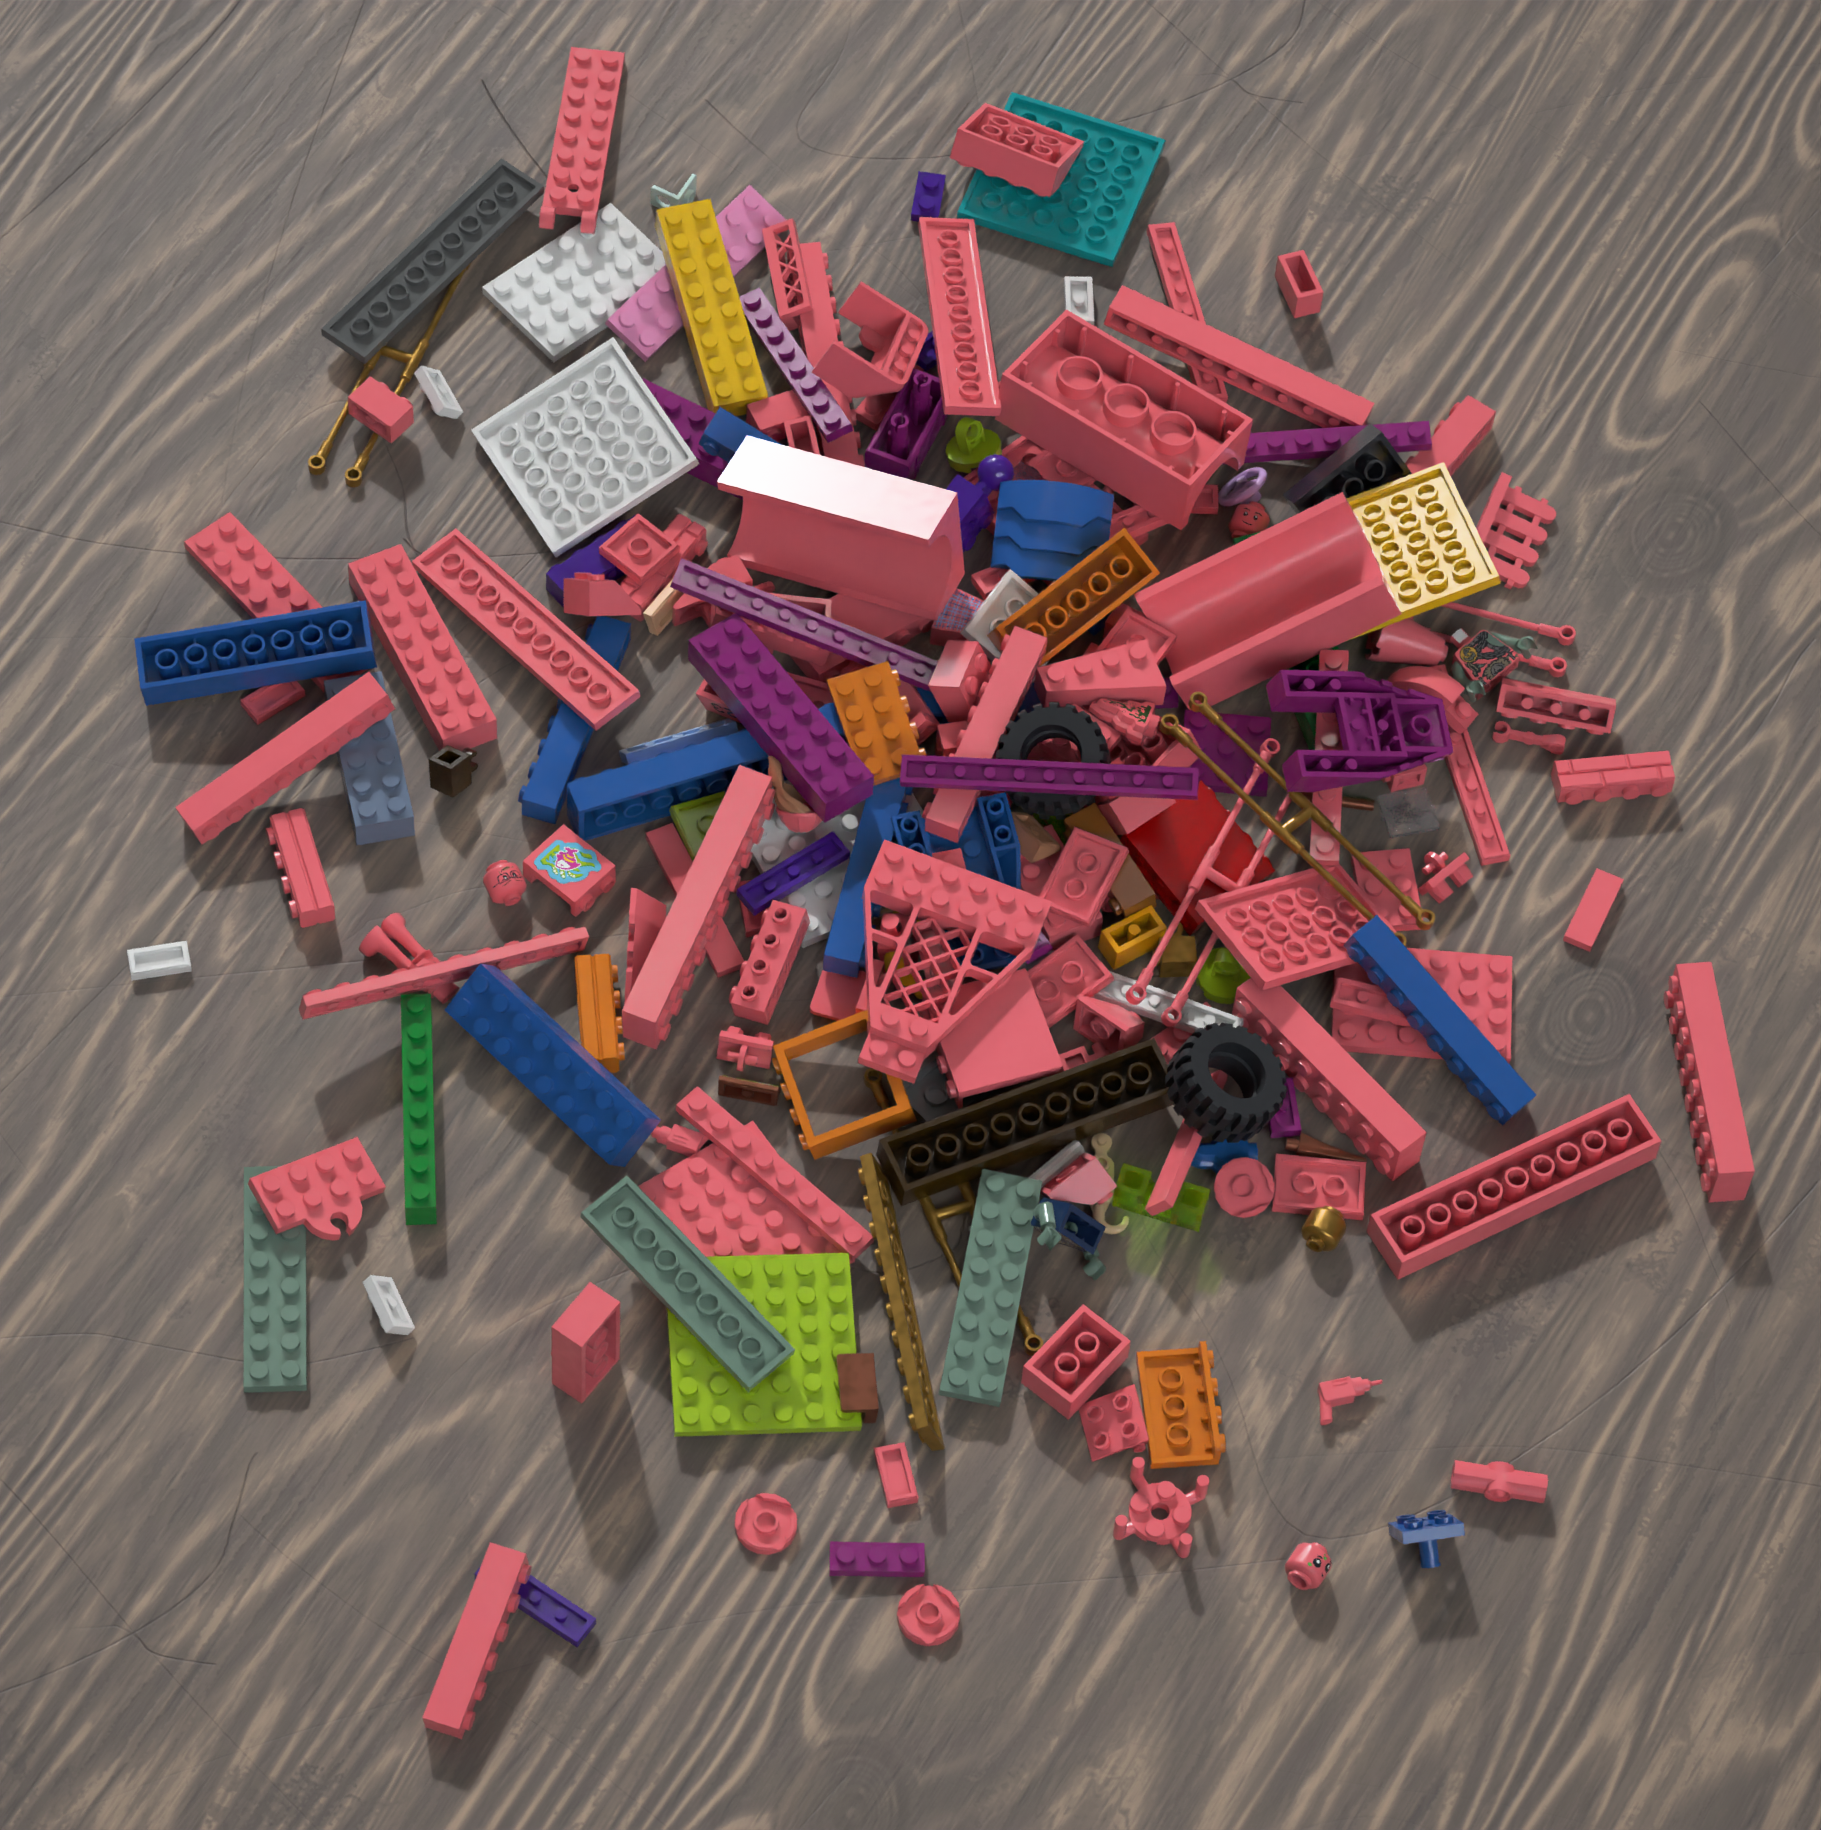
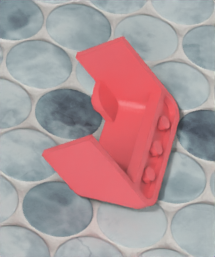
M861 281L838 313L861 327L859 338L862 345L875 352L871 362H868L834 340L811 372L840 390L844 395L852 398L902 390L910 378L929 332L923 320Z

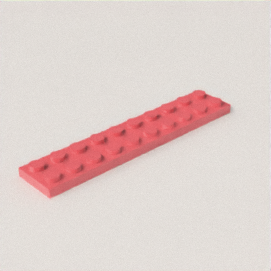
M919 217V236L944 415L1000 416L1001 401L998 398L999 387L974 219Z
M456 528L412 560L413 567L595 731L641 697L639 690Z

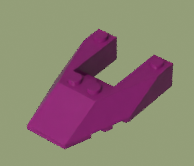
M1280 670L1266 685L1271 712L1336 713L1343 750H1296L1282 764L1287 792H1316L1377 781L1453 753L1443 700L1410 688L1406 691L1394 687L1392 682L1383 679L1376 681L1367 678L1364 673L1359 671Z

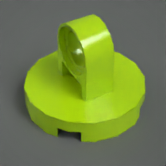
M964 417L958 422L955 436L948 442L945 452L950 467L959 472L972 473L971 468L979 467V464L985 457L993 454L1002 455V444L997 433L984 429L978 420Z
M1220 947L1211 950L1196 978V984L1204 991V996L1207 999L1219 1004H1232L1235 1000L1237 987L1251 977L1227 948Z

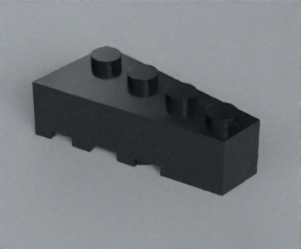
M1369 424L1286 491L1283 496L1295 513L1298 514L1343 492L1346 498H1349L1412 473L1385 435L1375 426Z

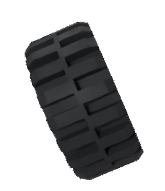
M1050 702L1049 707L1043 708L1040 703L1033 705L1034 711L1028 714L1025 709L1018 713L1019 720L1016 722L1010 720L1006 725L1007 733L1005 735L1001 734L998 741L1000 748L996 751V759L1027 760L1031 750L1040 742L1051 738H1063L1073 742L1078 747L1081 754V763H1111L1105 736H1103L1097 722H1093L1090 715L1085 711L1078 712L1076 706L1066 704L1064 708L1060 707L1059 702ZM1006 791V794L1010 796L1011 801L1017 807L1021 806L1023 811L1031 816L1036 813L1040 819L1049 820L1050 816H1056L1057 820L1066 819L1065 814L1072 812L1075 814L1085 805L1089 806L1096 803V795Z
M1218 1023L1208 1024L1204 1028L1196 1030L1173 1055L1167 1067L1168 1074L1165 1076L1166 1087H1169L1167 1091L1169 1100L1175 1104L1173 1109L1178 1116L1182 1115L1185 1119L1184 1123L1189 1128L1193 1126L1198 1130L1197 1134L1203 1137L1211 1136L1214 1141L1223 1142L1226 1139L1227 1143H1238L1240 1140L1246 1141L1255 1134H1258L1283 1105V1099L1286 1097L1287 1088L1284 1084L1287 1081L1285 1071H1281L1282 1063L1279 1057L1274 1056V1049L1269 1043L1265 1045L1261 1041L1262 1037L1256 1033L1251 1034L1247 1032L1248 1028L1242 1026L1235 1028L1233 1024L1221 1023L1220 1025ZM1209 1068L1219 1069L1231 1076L1239 1085L1243 1098L1234 1097L1223 1091L1213 1080Z

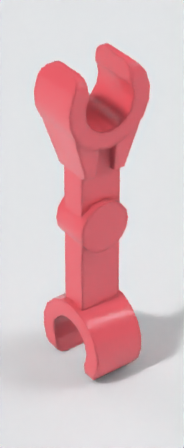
M1498 721L1495 724V730L1505 732L1503 734L1493 732L1492 739L1497 743H1505L1511 739L1527 745H1539L1553 754L1560 755L1564 752L1566 738L1561 734L1541 736L1530 731L1512 730L1510 725L1504 721Z

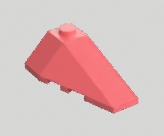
M631 888L624 1005L666 919V905L637 888Z

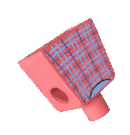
M956 588L937 621L934 620L932 624L930 644L945 646L947 640L969 641L961 634V631L983 604L984 600Z

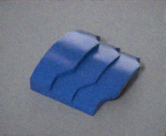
M1013 480L1000 482L991 567L1011 569L1021 579L1056 581L1109 540L1114 495L1087 486L1057 481Z

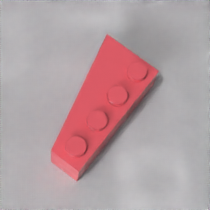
M769 593L831 618L832 599ZM711 604L710 627L735 613ZM740 616L765 647L820 666L825 665L830 651Z

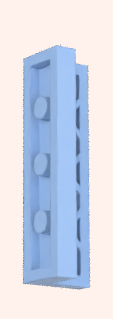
M727 718L619 750L621 761L628 765L633 761H643L656 757L663 752L670 753L683 749L690 744L704 743L717 736L737 733L738 728L736 721Z

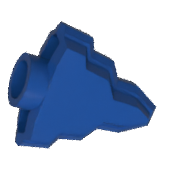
M1226 1139L1223 1142L1212 1140L1210 1143H1200L1191 1166L1198 1169H1212L1217 1174L1222 1166L1232 1159L1248 1157L1258 1160L1257 1143H1248V1140H1240L1238 1143H1227Z

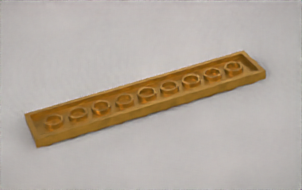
M868 1153L860 1156L862 1168H858V1174L862 1185L866 1186L868 1193L863 1198L868 1213H872L873 1221L869 1222V1227L873 1239H877L879 1248L875 1249L876 1260L880 1267L883 1266L884 1275L880 1276L881 1285L884 1293L889 1295L890 1302L886 1303V1309L889 1319L894 1321L896 1330L892 1331V1338L897 1349L900 1348L901 1357L897 1358L898 1367L901 1375L905 1376L907 1385L903 1386V1392L907 1403L911 1404L913 1413L909 1414V1421L914 1432L918 1431L922 1444L927 1443L932 1451L943 1450L945 1447L889 1181L873 1154Z

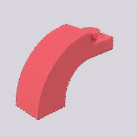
M1409 666L1395 671L1386 680L1392 682L1394 687L1406 691L1410 688L1442 699L1447 723L1459 735L1479 715L1460 695L1465 687L1451 676L1439 670L1424 666Z

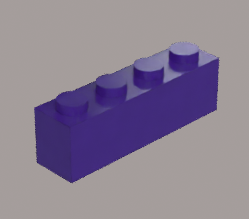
M633 517L628 520H622L613 530L605 535H599L593 543L584 549L575 551L569 559L549 569L546 573V590L563 608L564 578H574V573L587 572L605 574V580L615 581L625 574L599 554V547Z

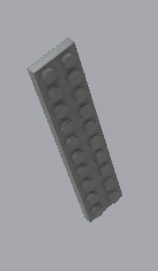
M501 158L321 328L322 336L366 364L544 193V186Z

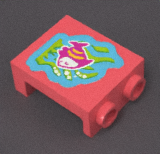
M563 824L523 860V877L531 883L536 879L540 880L571 906V914L577 917L582 911H588L598 896L612 889L616 882V865Z

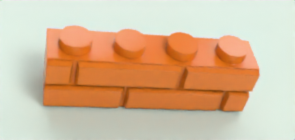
M595 954L594 956L577 955L575 957V980L581 1046L610 1073H617L619 1071V1061L625 1060L624 1042L618 1043L617 1035L623 1034L622 1016L616 1017L615 1009L620 1008L619 990H613V983H618L617 965H611V955Z

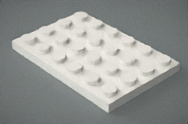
M611 203L598 211L595 234L581 233L580 222L482 287V293L553 363L607 328L608 326L605 324L607 319L666 264L662 251Z

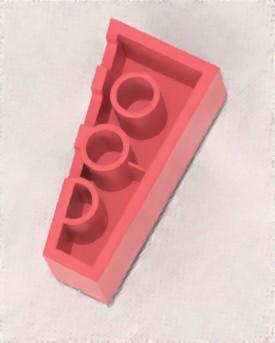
M1146 639L1038 667L1034 682V689L1043 708L1049 707L1050 702H1059L1060 707L1064 708L1066 704L1073 705L1075 703L1082 708V705H1091L1092 701L1099 700L1100 698L1112 699L1122 703L1131 700L1139 703L1147 701L1155 703V705H1163L1167 687Z

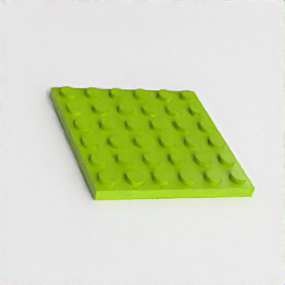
M849 1253L706 1257L795 1349V1352L758 1385L747 1392L666 1307L674 1437L861 1431V1412H841L836 1363L838 1354H857Z

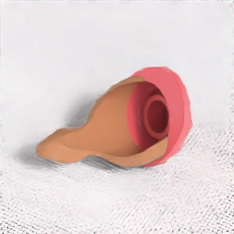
M769 756L768 774L772 777V786L775 790L774 799L777 805L776 812L780 820L789 830L796 833H807L821 823V818L794 786L784 782L781 763L775 757Z

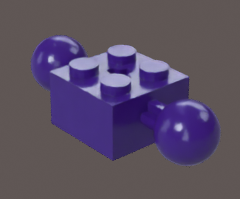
M989 455L981 461L978 467L979 481L976 485H973L957 474L946 488V490L957 492L963 553L972 548L976 541V536L982 528H987L993 520L995 512L987 497L992 491H999L1000 482L1013 480V465L1009 459L1002 455Z

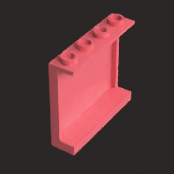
M1026 968L1017 970L936 1046L939 1055L936 1057L938 1069L941 1074H946L948 1079L946 1081L948 1096L950 1099H955L958 1109L963 1108L964 1097L1046 1076L1050 1077L1063 1072V1064ZM977 980L962 984L950 1014L955 1015L988 983ZM943 990L930 992L932 998L944 994ZM946 1002L937 1005L940 1014H942ZM929 1008L919 1012V1017L926 1020L934 1019Z

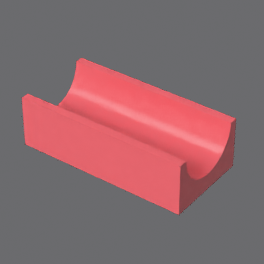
M1067 309L1002 374L998 397L1001 401L1000 416H995V420L1179 530H1182L1188 524L1193 506L1214 472L1223 463L1237 471L1243 466L1253 423L1252 418Z
M746 436L717 481L718 490L743 496L740 525L727 557L738 554L746 568L935 621L939 618L965 574L957 492L751 436Z
M1343 492L1134 594L1137 603L1148 620L1177 635L1176 642L1165 657L1172 672V676L1169 677L1170 681L1189 710L1191 709L1188 703L1190 696L1194 692L1204 693L1207 696V703L1213 706L1275 676L1280 670H1287L1320 654V649L1329 650L1402 614L1365 531ZM1194 700L1195 703L1202 704L1201 701Z

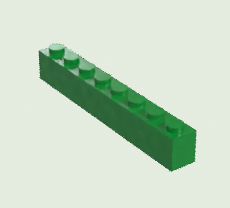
M431 994L401 995L406 1225L437 1224Z

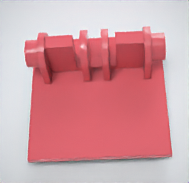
M1135 1384L1086 1402L1079 1409L1092 1462L1128 1448H1133L1136 1453L1146 1450L1145 1445L1149 1441V1436Z

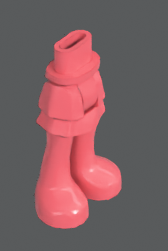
M393 913L383 920L381 928L378 925L375 926L367 934L359 947V951L367 957L381 953L397 969L406 968L410 970L418 968L423 963L429 961L441 962L434 957L430 949L425 950L405 927L406 921L400 913ZM390 939H394L401 944L414 959L411 961ZM449 983L422 991L431 994V998L436 997L444 1004L459 991V987L455 983Z

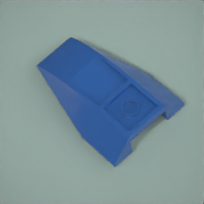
M1006 792L977 798L976 805L958 843L925 831L926 819L921 817L920 810L891 816L898 845L931 857L932 853L961 848L966 870L1021 890L1020 843ZM959 937L948 940L952 951L964 947ZM979 942L971 964L984 970H992L1006 967L1017 956ZM965 955L956 958L960 966L963 963Z

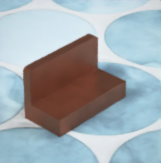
M874 1353L838 1354L836 1363L841 1412H862L863 1423H876L879 1405Z

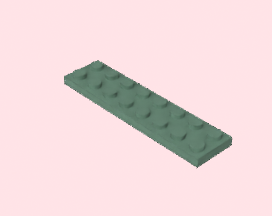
M280 1166L244 1167V1393L307 1391L306 1227L302 1224L276 1234L248 1185L250 1178Z
M982 1169L938 1395L1000 1407L1034 1226H1031V1220L1034 1216V1209L1039 1202L1042 1186L1041 1180Z
M627 1175L581 1212L580 1218L747 1392L752 1390L794 1354L795 1349Z

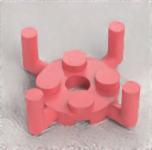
M1135 1457L1132 1461L1130 1479L1138 1491L1130 1500L1128 1519L1124 1515L1116 1517L1113 1537L1116 1540H1122L1135 1533L1146 1542L1149 1540L1157 1542L1156 1545L1171 1544L1180 1558H1187L1190 1554L1193 1540L1192 1536L1186 1533L1192 1515L1191 1505L1206 1498L1209 1478L1206 1475L1198 1476L1195 1490L1184 1494L1169 1481L1148 1484L1143 1476L1145 1461L1141 1457ZM1156 1508H1162L1168 1513V1517L1158 1520L1152 1516L1151 1511Z

